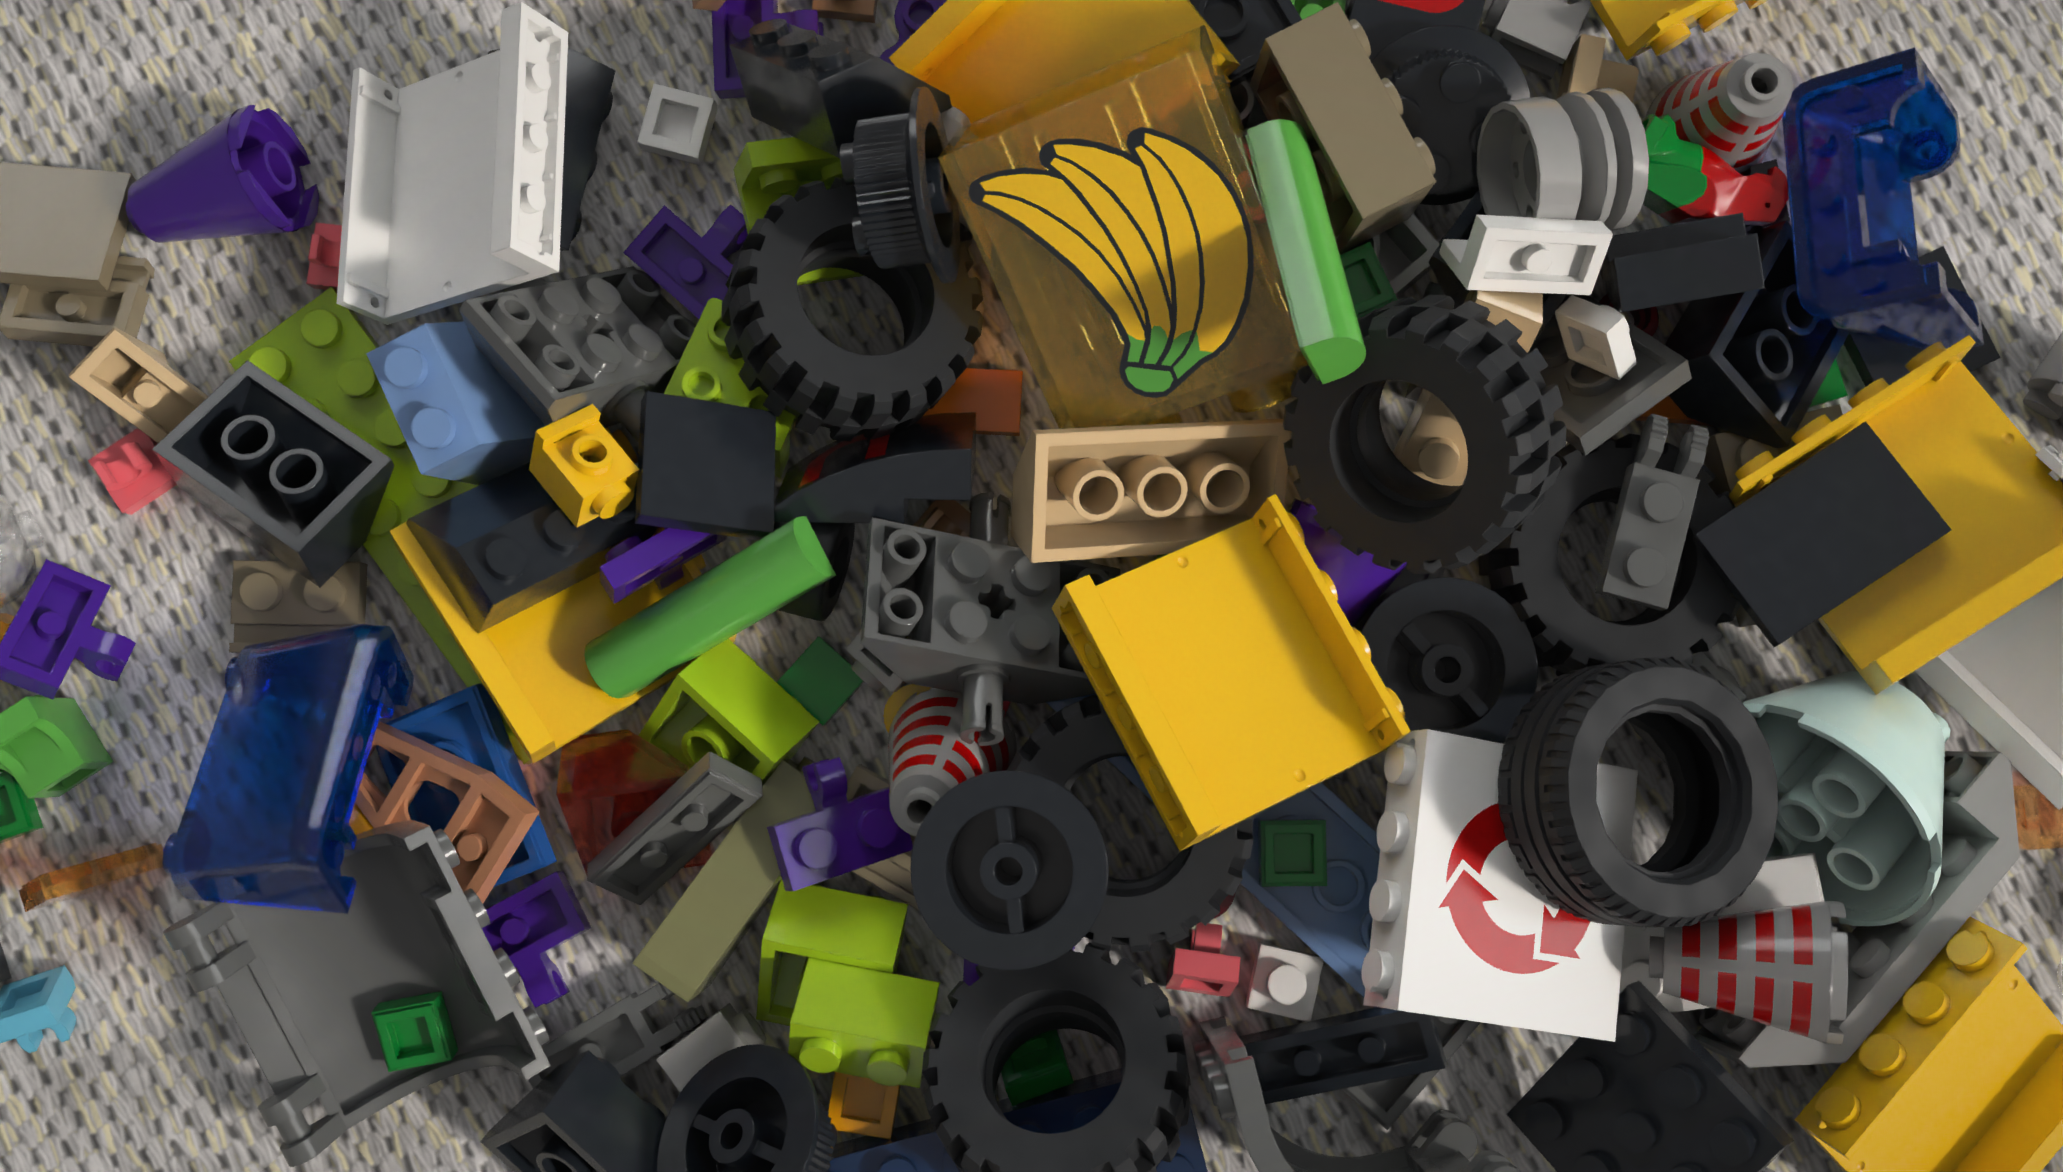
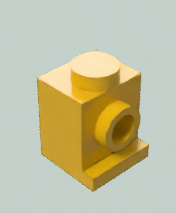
M593 404L536 430L529 471L576 528L599 516L602 519H608L623 511L634 497V489L639 473V468L599 422L601 413Z

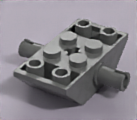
M634 266L557 282H546L540 277L502 289V293L464 301L459 311L476 348L546 426L593 404L601 413L599 422L604 428L621 423L638 443L641 400L646 391L664 394L696 327L691 320L682 316L662 296L658 283L652 277L641 270H637Z
M991 492L977 494L969 502V537L872 517L868 525L860 643L905 683L963 693L962 726L959 737L962 741L972 744L974 742V732L979 731L978 746L994 745L1003 740V701L1035 705L1096 694L1052 607L1063 587L1070 582L1090 575L1096 586L1121 575L1119 568L1081 560L1031 563L1020 548L1008 546L1009 512L1011 509L1009 499L1000 494L997 497V509L993 510L994 493Z

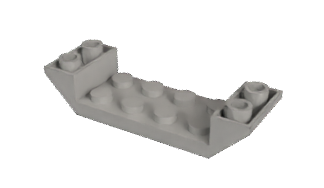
M1945 751L1942 865L1938 884L1926 903L1910 917L1883 926H1857L1852 932H1847L1848 993L1846 1021L1830 1020V1025L1837 1026L1844 1033L1841 1045L1823 1043L1714 1008L1704 1009L1699 1019L1703 1026L1694 1038L1703 1047L1748 1068L1846 1063L2020 858L2011 761L2001 752Z

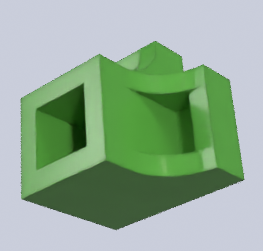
M42 695L26 696L0 713V772L6 771L17 780L28 799L60 797L113 762L74 698H54L52 700Z

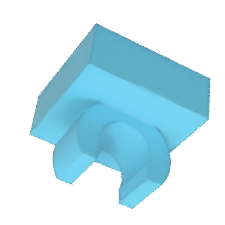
M65 965L2 986L0 990V1043L16 1038L17 1043L23 1050L32 1053L37 1051L43 1039L42 1030L46 1028L52 1029L61 1042L70 1039L75 1028L76 1016L67 1005L76 986L72 975Z

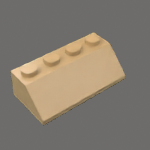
M1283 419L1032 430L1013 473L1011 537L1031 563L1170 554L1251 519L1265 500L1276 494L1285 508L1288 465L1284 443L1291 439V431L1284 430Z

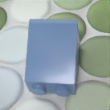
M464 321L424 323L366 353L422 475L481 485L530 462L535 432L546 425L476 348Z

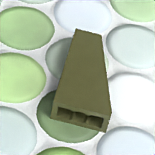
M804 756L799 765L791 759L781 761L763 785V796L741 815L632 963L687 1003L712 984L779 886L782 877L767 827L816 811L803 773V766L815 762Z

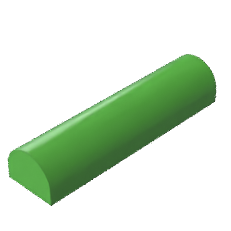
M1286 119L1271 120L1247 129L1248 134L1245 137L1298 345L1317 381L1321 380L1322 384H1326L1345 377L1359 368L1365 360L1366 348L1306 132L1297 122Z
M796 517L590 641L585 647V661L596 684L611 697L618 699L630 697L836 576L807 517Z

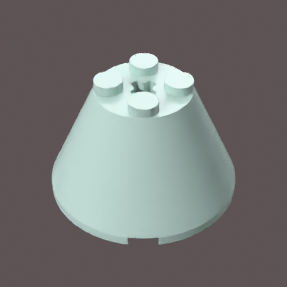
M1858 671L1835 674L1741 702L1755 718L1769 745L1777 775L1779 810L1774 839L1766 857L1815 853L1824 901L1844 903L1846 918H1839V923L1883 926L1899 922L1916 913L1933 893L1941 874L1945 743L1950 738L1951 732L1948 723L1941 716L1932 712L1919 697L1900 685L1898 681L1876 695Z

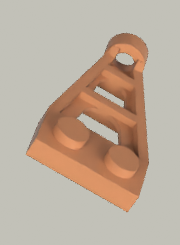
M329 691L318 696L307 706L300 717L299 730L315 743L314 748L373 828L411 820L408 807L424 781L434 782L456 794L460 805L444 829L460 860V865L452 868V871L463 892L470 888L473 889L483 904L540 811L493 772L359 712L357 708L335 691ZM377 745L394 754L405 763L404 769L387 796L380 791L363 770Z

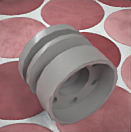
M1610 87L1593 89L1585 94L1581 92L1567 93L1556 100L1541 96L1504 101L1490 109L1482 124L1477 146V179L1480 199L1486 215L1602 221L1610 231L1630 226L1641 211L1648 188L1649 154L1645 129L1637 109L1624 92Z

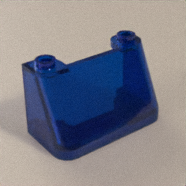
M1915 47L1821 75L1801 83L1792 91L1791 98L1782 116L1796 287L1800 305L1817 322L1824 325L1922 350L1939 341L1947 349L1968 335L1976 342L1973 347L1983 346L1981 316L1977 304L1965 292L1954 288H1947L1945 270L1938 261L1923 265L1919 264L1911 183L1936 176L1950 167L1960 152L1961 138L1958 112Z
M357 624L248 645L241 650L238 657H233L229 661L225 673L226 692L177 833H172L169 836L163 851L164 870L166 873L171 874L174 885L186 899L348 914L357 882L354 877L342 876L340 866L344 859L345 849L354 850L357 836L349 825L350 817L379 718L392 719L395 709L394 705L408 706L414 682V675L390 626Z

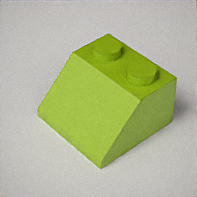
M727 639L701 654L677 674L633 744L674 782L679 780L710 751L761 778L763 787L781 761L791 759L819 721L797 699L788 694L764 672L749 655L740 650L730 639Z
M781 879L762 938L756 1019L790 1026L808 958L896 974L908 904L887 900L879 896H866L826 888L819 884H813L796 891H785Z
M808 958L790 1021L788 1054L797 1059L804 1067L814 1072H838L869 1078L876 1083L886 1086L905 1085L920 1088L924 1078L922 1074L923 1054L931 1046L932 1039L929 1035V1030L935 1018L940 982Z

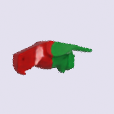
M1650 114L1642 121L1649 154L1648 188L1643 201L1644 206L1671 224L1687 223L1743 213L1745 225L1764 226L1776 221L1789 199V182L1786 175L1777 166L1768 169L1767 175L1755 173L1742 176L1712 150L1699 144L1679 139L1676 134L1675 121L1668 114L1663 115L1661 118Z

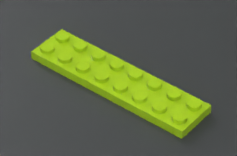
M330 287L232 358L229 363L236 371L248 360L392 459L395 466L363 546L468 688L481 683V681L399 553L390 530L403 524L408 518L479 485L422 475L366 354L380 346L353 310L336 304L337 290ZM499 711L514 752L524 765L531 764V760Z

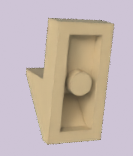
M113 327L69 373L70 379L157 443L165 438L209 397L169 367L165 354L116 327Z

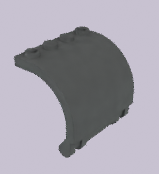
M408 820L359 833L277 868L214 900L213 904L176 922L163 931L172 950L181 949L191 969L186 972V976L194 991L197 993L214 986L218 987L270 1084L274 1094L264 1100L258 1106V1110L267 1126H276L284 1142L281 1144L280 1150L289 1167H295L313 1159L347 1129L395 1101L445 1078L478 1068L501 1066L511 1069L523 1079L528 1080L551 1066L541 1047L549 1041L548 1033L541 1019L531 1006L522 1010L512 990L513 986L520 983L518 973L510 958L501 947L495 951L492 950L482 928L490 924L487 911L473 889L470 888L464 892L461 889L452 871V868L460 865V860L451 840L441 828L433 832L430 825L415 820ZM225 924L235 945L217 954L208 935ZM442 991L458 1052L451 1061L388 1072L371 1012L380 1002ZM317 1098L327 1116L309 1125L302 1110Z
M1225 1017L1199 1022L1203 1040L1192 1042L1201 1080L1205 1082L1207 1092L1211 1093L1214 1106H1217L1221 1120L1231 1119L1259 1172H1521L1502 1154L1492 1150L1476 1154L1470 1162L1468 1159L1474 1155L1477 1149V1136L1466 1122L1449 1110L1434 1112L1407 1145L1360 1157H1336L1304 1149L1281 1136L1270 1126L1254 1059L1252 1056H1247L1245 1045L1231 1025L1227 1026Z

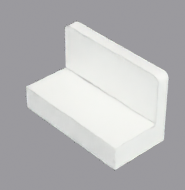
M1476 214L1469 239H1443L1439 254L1467 290L1591 295L1613 233L1602 221Z

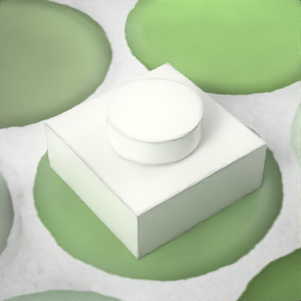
M653 84L637 141L641 150L702 166L718 110L715 100L694 93Z
M1571 295L1555 311L1569 359L1617 380H1620L1637 364L1629 335V325L1625 316L1608 305L1599 306Z
M1258 942L1245 1006L1250 1009L1307 1022L1311 1021L1324 961L1318 955Z

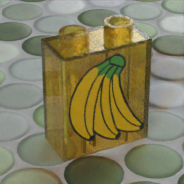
M1205 25L958 128L938 158L1059 429L1183 423L1180 411L1227 395L1235 412L1248 413L1262 410L1292 396L1290 387L1298 370L1308 365L1298 345L1245 137L1247 134Z

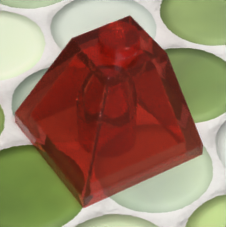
M628 729L581 735L562 746L556 796L586 875L588 863L689 770L688 765ZM712 842L683 868L705 865L715 852Z

